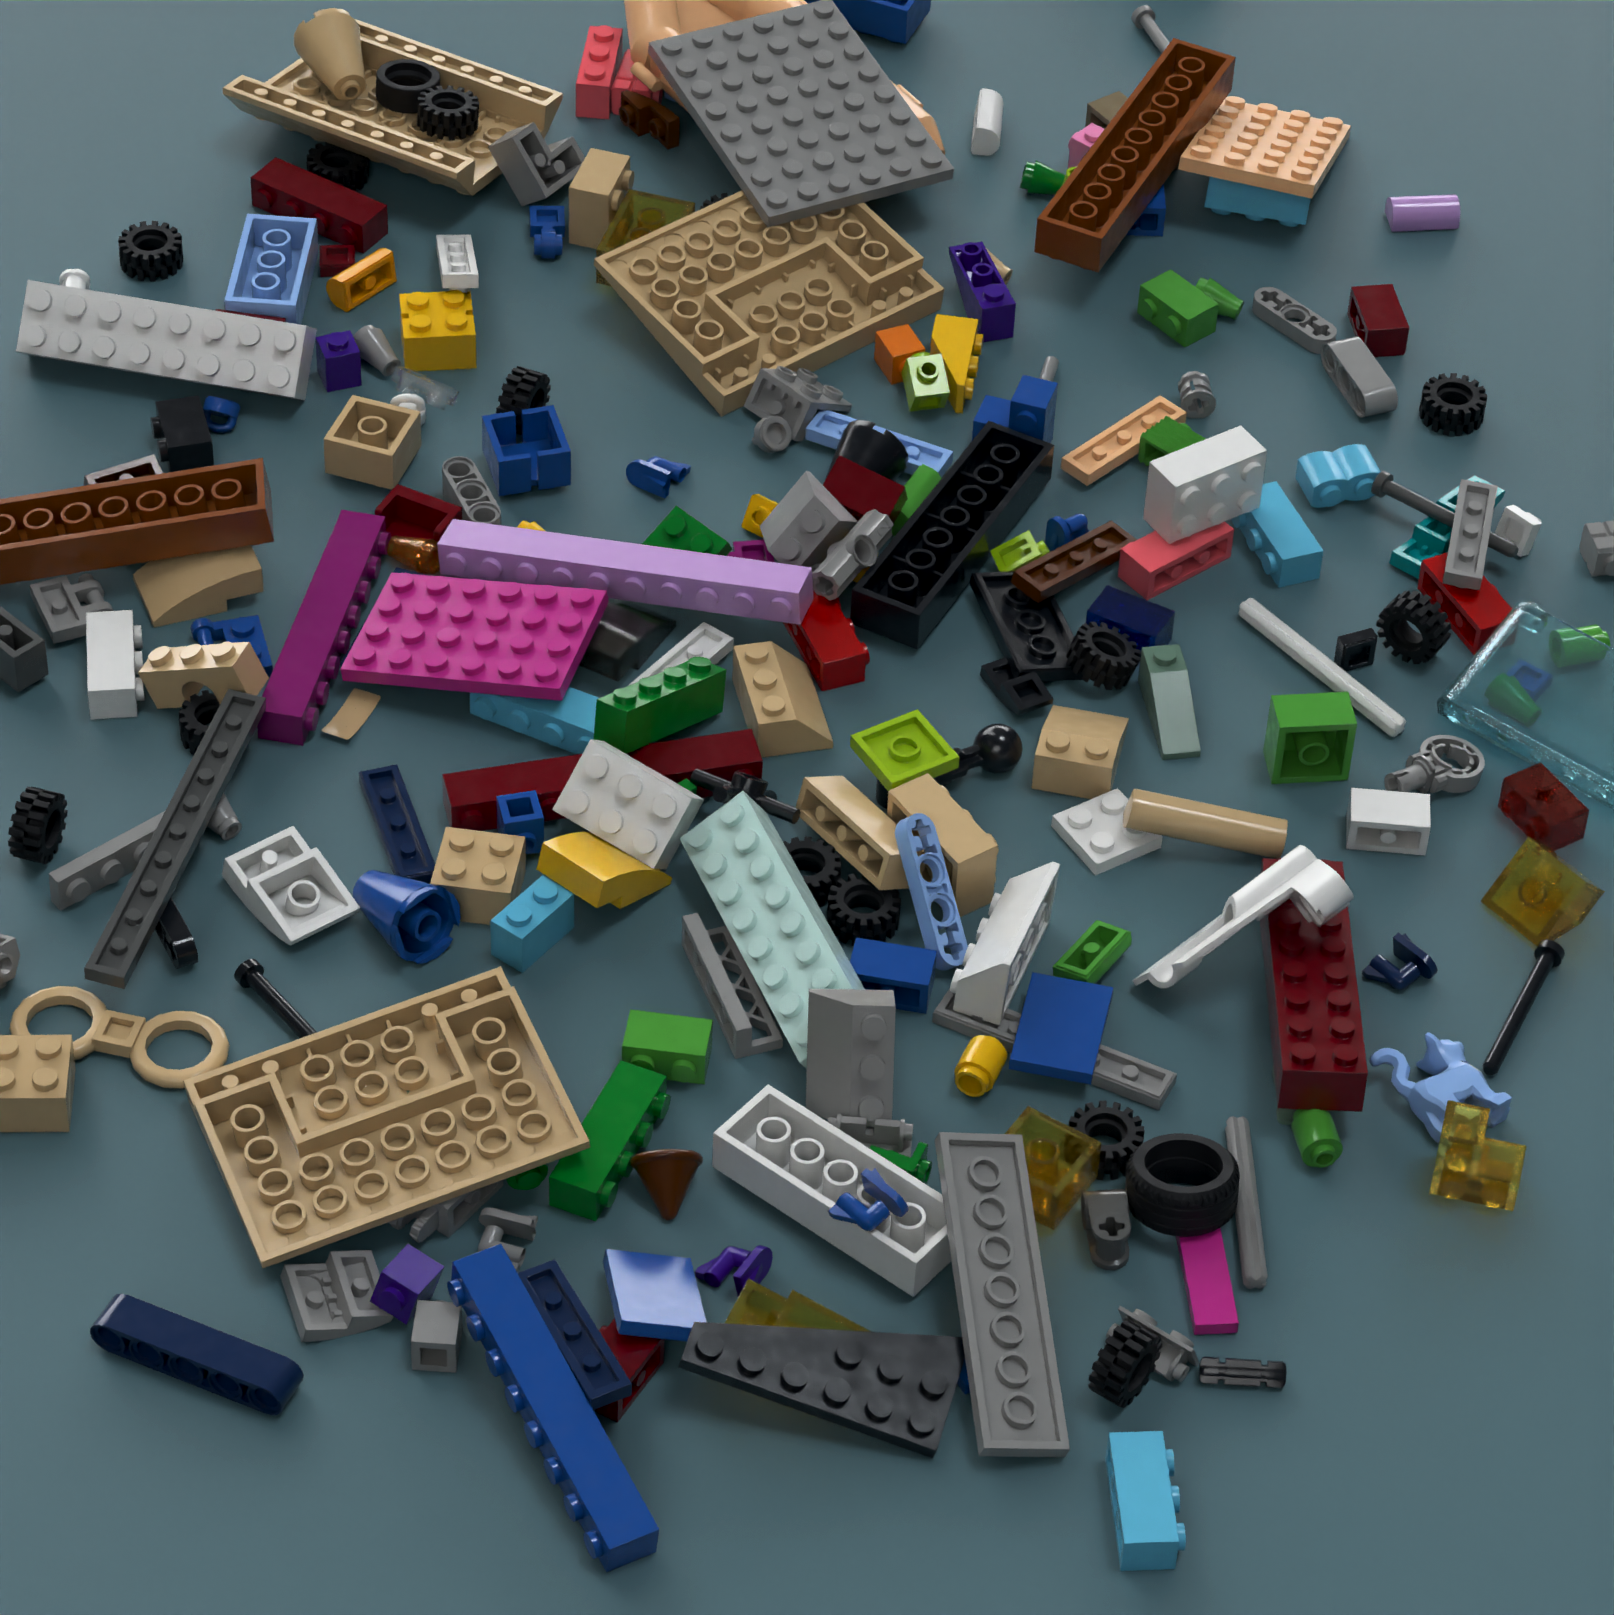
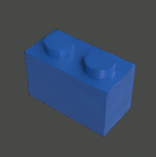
M856 938L850 963L865 990H893L896 1009L927 1013L935 979L937 950Z

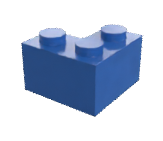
M1023 375L1011 401L985 395L973 420L972 441L986 423L991 421L1051 443L1053 439L1058 383Z

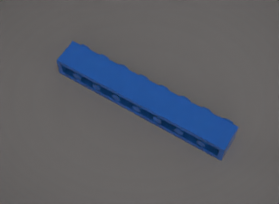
M502 1244L453 1261L451 1281L447 1283L451 1300L456 1307L462 1305L467 1315L466 1323L471 1337L475 1342L481 1340L486 1350L485 1358L490 1372L494 1377H501L505 1385V1397L509 1407L514 1413L519 1411L525 1422L524 1431L529 1444L534 1449L539 1447L545 1458L544 1468L548 1479L553 1485L559 1484L565 1495L563 1501L567 1514L573 1522L579 1521L585 1532L583 1534L585 1546L593 1559L599 1558L607 1573L655 1553L659 1528Z

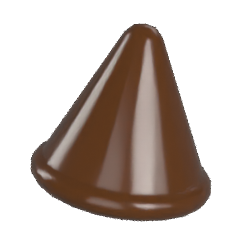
M658 1149L641 1152L631 1158L630 1165L636 1170L663 1219L670 1221L677 1216L696 1171L703 1163V1157L700 1153L692 1150Z

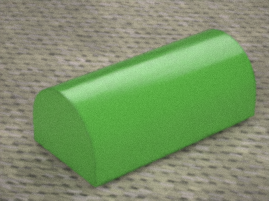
M922 464L904 485L908 499L892 527L893 536H896L942 479L934 469Z
M1096 920L1053 965V976L1096 984L1131 946V931Z

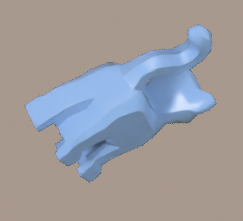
M1430 1032L1425 1034L1427 1049L1424 1058L1419 1060L1416 1066L1433 1076L1417 1083L1408 1081L1410 1067L1405 1056L1398 1050L1382 1048L1371 1054L1369 1061L1373 1067L1381 1064H1389L1394 1067L1391 1078L1393 1086L1409 1102L1412 1112L1423 1122L1430 1136L1447 1154L1463 1146L1464 1141L1458 1134H1454L1462 1124L1472 1125L1476 1128L1480 1125L1482 1119L1486 1125L1493 1128L1505 1121L1508 1116L1512 1097L1506 1092L1495 1093L1490 1089L1482 1072L1466 1061L1464 1046L1459 1041L1439 1040Z

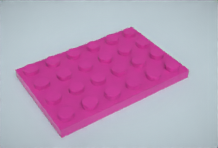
M392 572L340 668L343 681L562 701L609 603L607 590Z

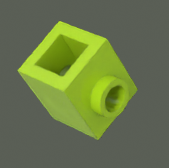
M919 352L906 358L901 374L909 411L944 408L950 390L942 353L931 355L929 352Z

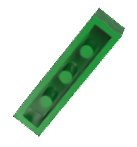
M692 657L687 662L675 667H668L663 672L651 677L642 678L639 682L625 688L615 689L613 693L598 698L596 702L593 740L605 741L627 754L723 712L726 669L712 664L711 660L707 658Z
M621 1060L619 1061L581 1124L590 1141V1148L561 1158L549 1176L550 1206L593 1221H597L605 1207L610 1208L617 1196L619 1182L622 1177L628 1178L633 1170V1167L630 1165L631 1158L637 1154L640 1147H647L657 1118L663 1119L669 1109L671 1096L666 1094V1075Z

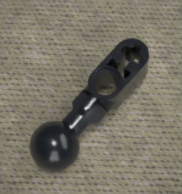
M988 725L978 732L973 746L964 749L958 747L953 749L959 756L958 769L933 779L939 785L946 787L952 780L966 776L968 770L978 766L991 773L1007 772L1018 764L1022 756L1023 747L1020 736L1013 728L1007 725ZM877 779L876 801L880 806L887 809L888 791Z

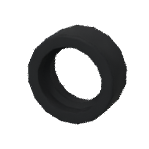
M399 59L389 61L381 65L376 72V100L383 107L399 113L416 114L420 93L422 91L426 92V89L430 87L436 90V86H440V73L435 67L418 60Z

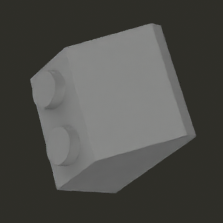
M806 471L762 522L760 529L767 550L779 563L811 567L816 563H822L827 557L829 546L842 540L858 521L810 471Z

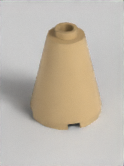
M329 8L319 10L313 13L315 18L307 23L303 20L298 25L294 33L295 49L302 60L336 98L344 101L355 99L363 93L366 87L358 23L350 16L349 12L343 9Z

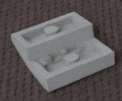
M372 1250L330 1251L326 1263L284 1264L280 1277L301 1342L340 1338L365 1332L392 1321V1315L370 1302L380 1276Z

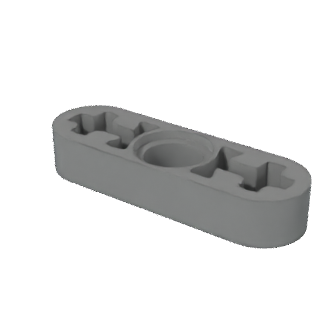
M1262 287L1255 291L1252 307L1253 313L1308 351L1321 354V347L1324 343L1336 341L1337 329L1333 324L1283 291L1274 287ZM1295 318L1301 320L1302 322H1292L1287 319Z

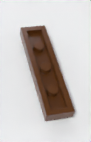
M1111 520L1015 570L1011 583L1028 597L1039 603L1115 563L1120 559L1121 548L1137 539Z

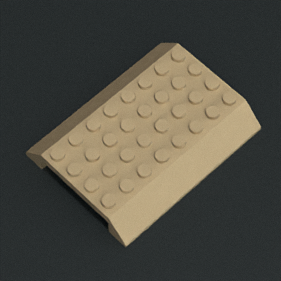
M356 20L360 30L366 87L363 93L355 99L344 101L336 98L302 58L265 83L241 75L223 87V94L238 109L254 115L259 120L276 123L283 126L286 130L311 136L316 141L333 144L368 157L373 162L398 168L403 173L420 176L427 179L430 183L441 184L455 189L460 194L471 196L502 174L488 146L507 132L535 122L542 137L545 139L563 99V93L359 20ZM399 59H413L434 66L440 73V86L443 89H447V85L453 86L455 90L462 87L465 88L464 93L470 90L473 92V96L478 97L479 117L477 131H474V134L471 136L466 134L464 139L455 136V140H449V137L446 136L443 137V140L437 139L436 134L432 137L428 136L427 131L422 132L420 127L417 126V113L391 111L383 107L376 100L377 70L381 65Z

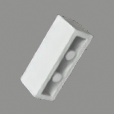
M133 610L86 612L87 688L90 719L138 717L137 701H145L144 683L140 677L136 678V675L143 666V653L135 649L143 648L142 626L134 625Z

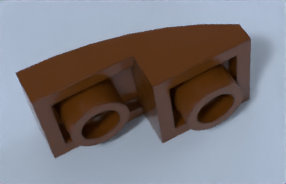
M628 90L621 92L619 116L625 126H628L638 137L650 133L667 150L679 146L680 118L646 96Z

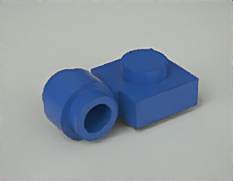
M529 205L530 237H534V255H541V259H555V255H562V237H565L564 206Z

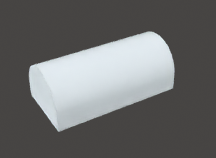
M982 88L979 92L974 113L970 151L973 155L989 156L994 154L1000 146L1004 102L1002 96L991 89Z

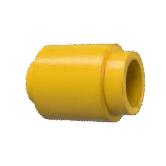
M977 1035L970 1039L954 1071L955 1084L964 1094L980 1097L994 1086L1008 1058L1005 1047L998 1039L986 1035Z

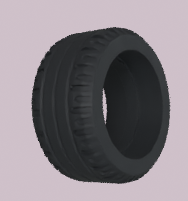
M1174 1133L1154 1137L1139 1145L1129 1157L1125 1183L1129 1211L1143 1225L1162 1234L1191 1237L1210 1233L1225 1225L1235 1213L1238 1203L1240 1179L1237 1161L1223 1146L1202 1136ZM1168 1183H1187L1196 1186L1183 1187L1171 1185Z

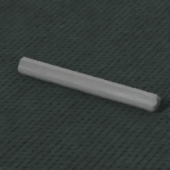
M1231 1116L1226 1121L1225 1131L1228 1151L1237 1161L1240 1172L1235 1217L1243 1284L1248 1289L1255 1287L1261 1289L1266 1286L1268 1275L1249 1121L1244 1116L1238 1118Z

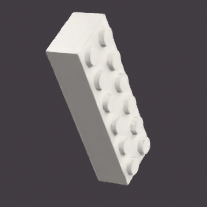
M769 1084L713 1132L712 1167L912 1297L951 1262L942 1194ZM866 1168L870 1171L876 1168L885 1183L904 1199L909 1208L903 1217H898L890 1212V1216L872 1231H865L854 1223L833 1219L828 1213V1210L836 1204L838 1198L846 1192L850 1193L867 1208L877 1201L864 1191L861 1173Z

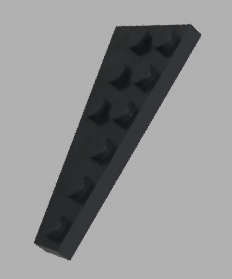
M694 1322L678 1368L933 1458L940 1442L965 1354L962 1337Z

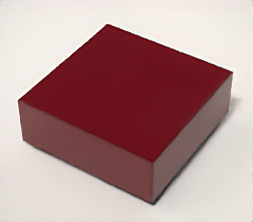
M354 245L319 246L320 277H334L355 264Z

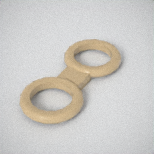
M55 986L42 989L25 998L13 1012L9 1028L11 1035H31L28 1031V1025L36 1013L51 1006L73 1005L83 1009L92 1018V1025L86 1034L73 1041L75 1060L82 1059L94 1051L130 1058L134 1070L145 1081L163 1088L175 1089L185 1088L183 1080L224 1066L227 1062L230 1046L224 1029L208 1016L193 1011H172L159 1014L146 1022L145 1017L107 1010L106 1005L93 993L70 986ZM177 1029L192 1030L202 1034L210 1041L212 1046L211 1052L204 1061L194 1067L181 1070L166 1069L156 1065L148 1057L147 1048L156 1037Z

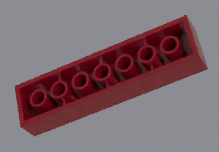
M1262 858L1260 874L1281 858ZM1321 859L1345 881L1342 861ZM1289 898L1260 920L1277 1107L1281 1109L1362 1112L1368 1070L1348 906L1321 927H1318L1313 921L1308 923Z

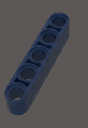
M116 1294L90 1328V1334L95 1343L110 1353L269 1415H278L282 1412L304 1377L299 1365L286 1356L126 1294Z

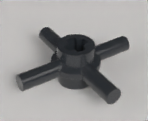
M695 769L691 775L690 782L712 791L713 798L717 802L725 804L741 791H744L769 815L795 824L800 817V809L778 801L774 791L766 790L768 782L758 777L735 771L730 782L700 769Z

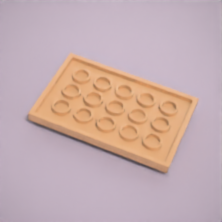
M1228 96L1207 125L1197 132L1180 156L1178 170L1312 199L1349 139L1351 125L1343 124L1341 119L1334 117L1318 119L1310 117V114L1305 111L1292 110L1290 113L1278 110V107L1273 104L1260 103L1257 106L1245 103L1246 101L1243 98Z

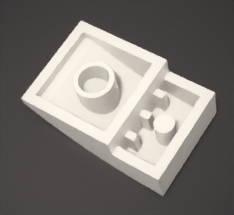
M294 826L224 859L222 876L231 889L269 931L290 946L360 912V906L317 847L310 849Z

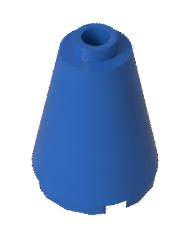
M371 870L364 873L357 880L353 889V898L360 906V910L393 951L406 961L423 964L437 958L449 947L453 940L449 936L453 925L455 924L459 927L461 919L460 905L454 894L441 886Z

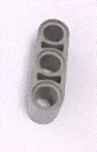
M1355 336L1322 345L1321 360L1325 371L1360 418L1394 411L1397 408L1398 396L1393 382L1360 337Z
M454 456L444 461L442 465L444 500L462 507V520L501 525L500 507L475 463L463 456Z

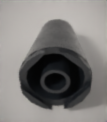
M855 420L850 422L843 430L826 478L840 455L895 481L904 473L907 467L908 453L903 444L887 429L882 434L872 429L875 423Z

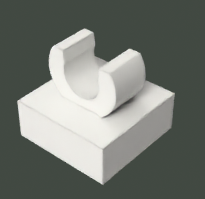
M1515 505L1505 507L1495 534L1515 543L1519 549L1517 555L1522 557L1529 555L1542 523L1540 519L1531 513L1524 512Z

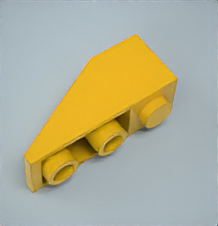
M936 314L931 335L930 354L942 353L950 390L948 400L955 413L963 414L965 399L972 400L975 379L970 377H977L979 356L974 355H981L984 334H977L978 319Z

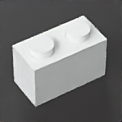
M1351 788L1346 814V849L1426 855L1431 828L1430 794Z

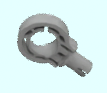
M1435 735L1423 741L1418 753L1408 756L1405 769L1387 774L1384 779L1386 791L1410 792L1419 790L1422 793H1427L1430 788L1432 794L1441 790L1451 793L1467 792L1478 785L1485 766V760L1480 750L1467 740L1451 735ZM1443 753L1447 754L1446 757L1448 759L1456 760L1463 769L1452 768L1451 764L1441 760L1440 758H1442Z

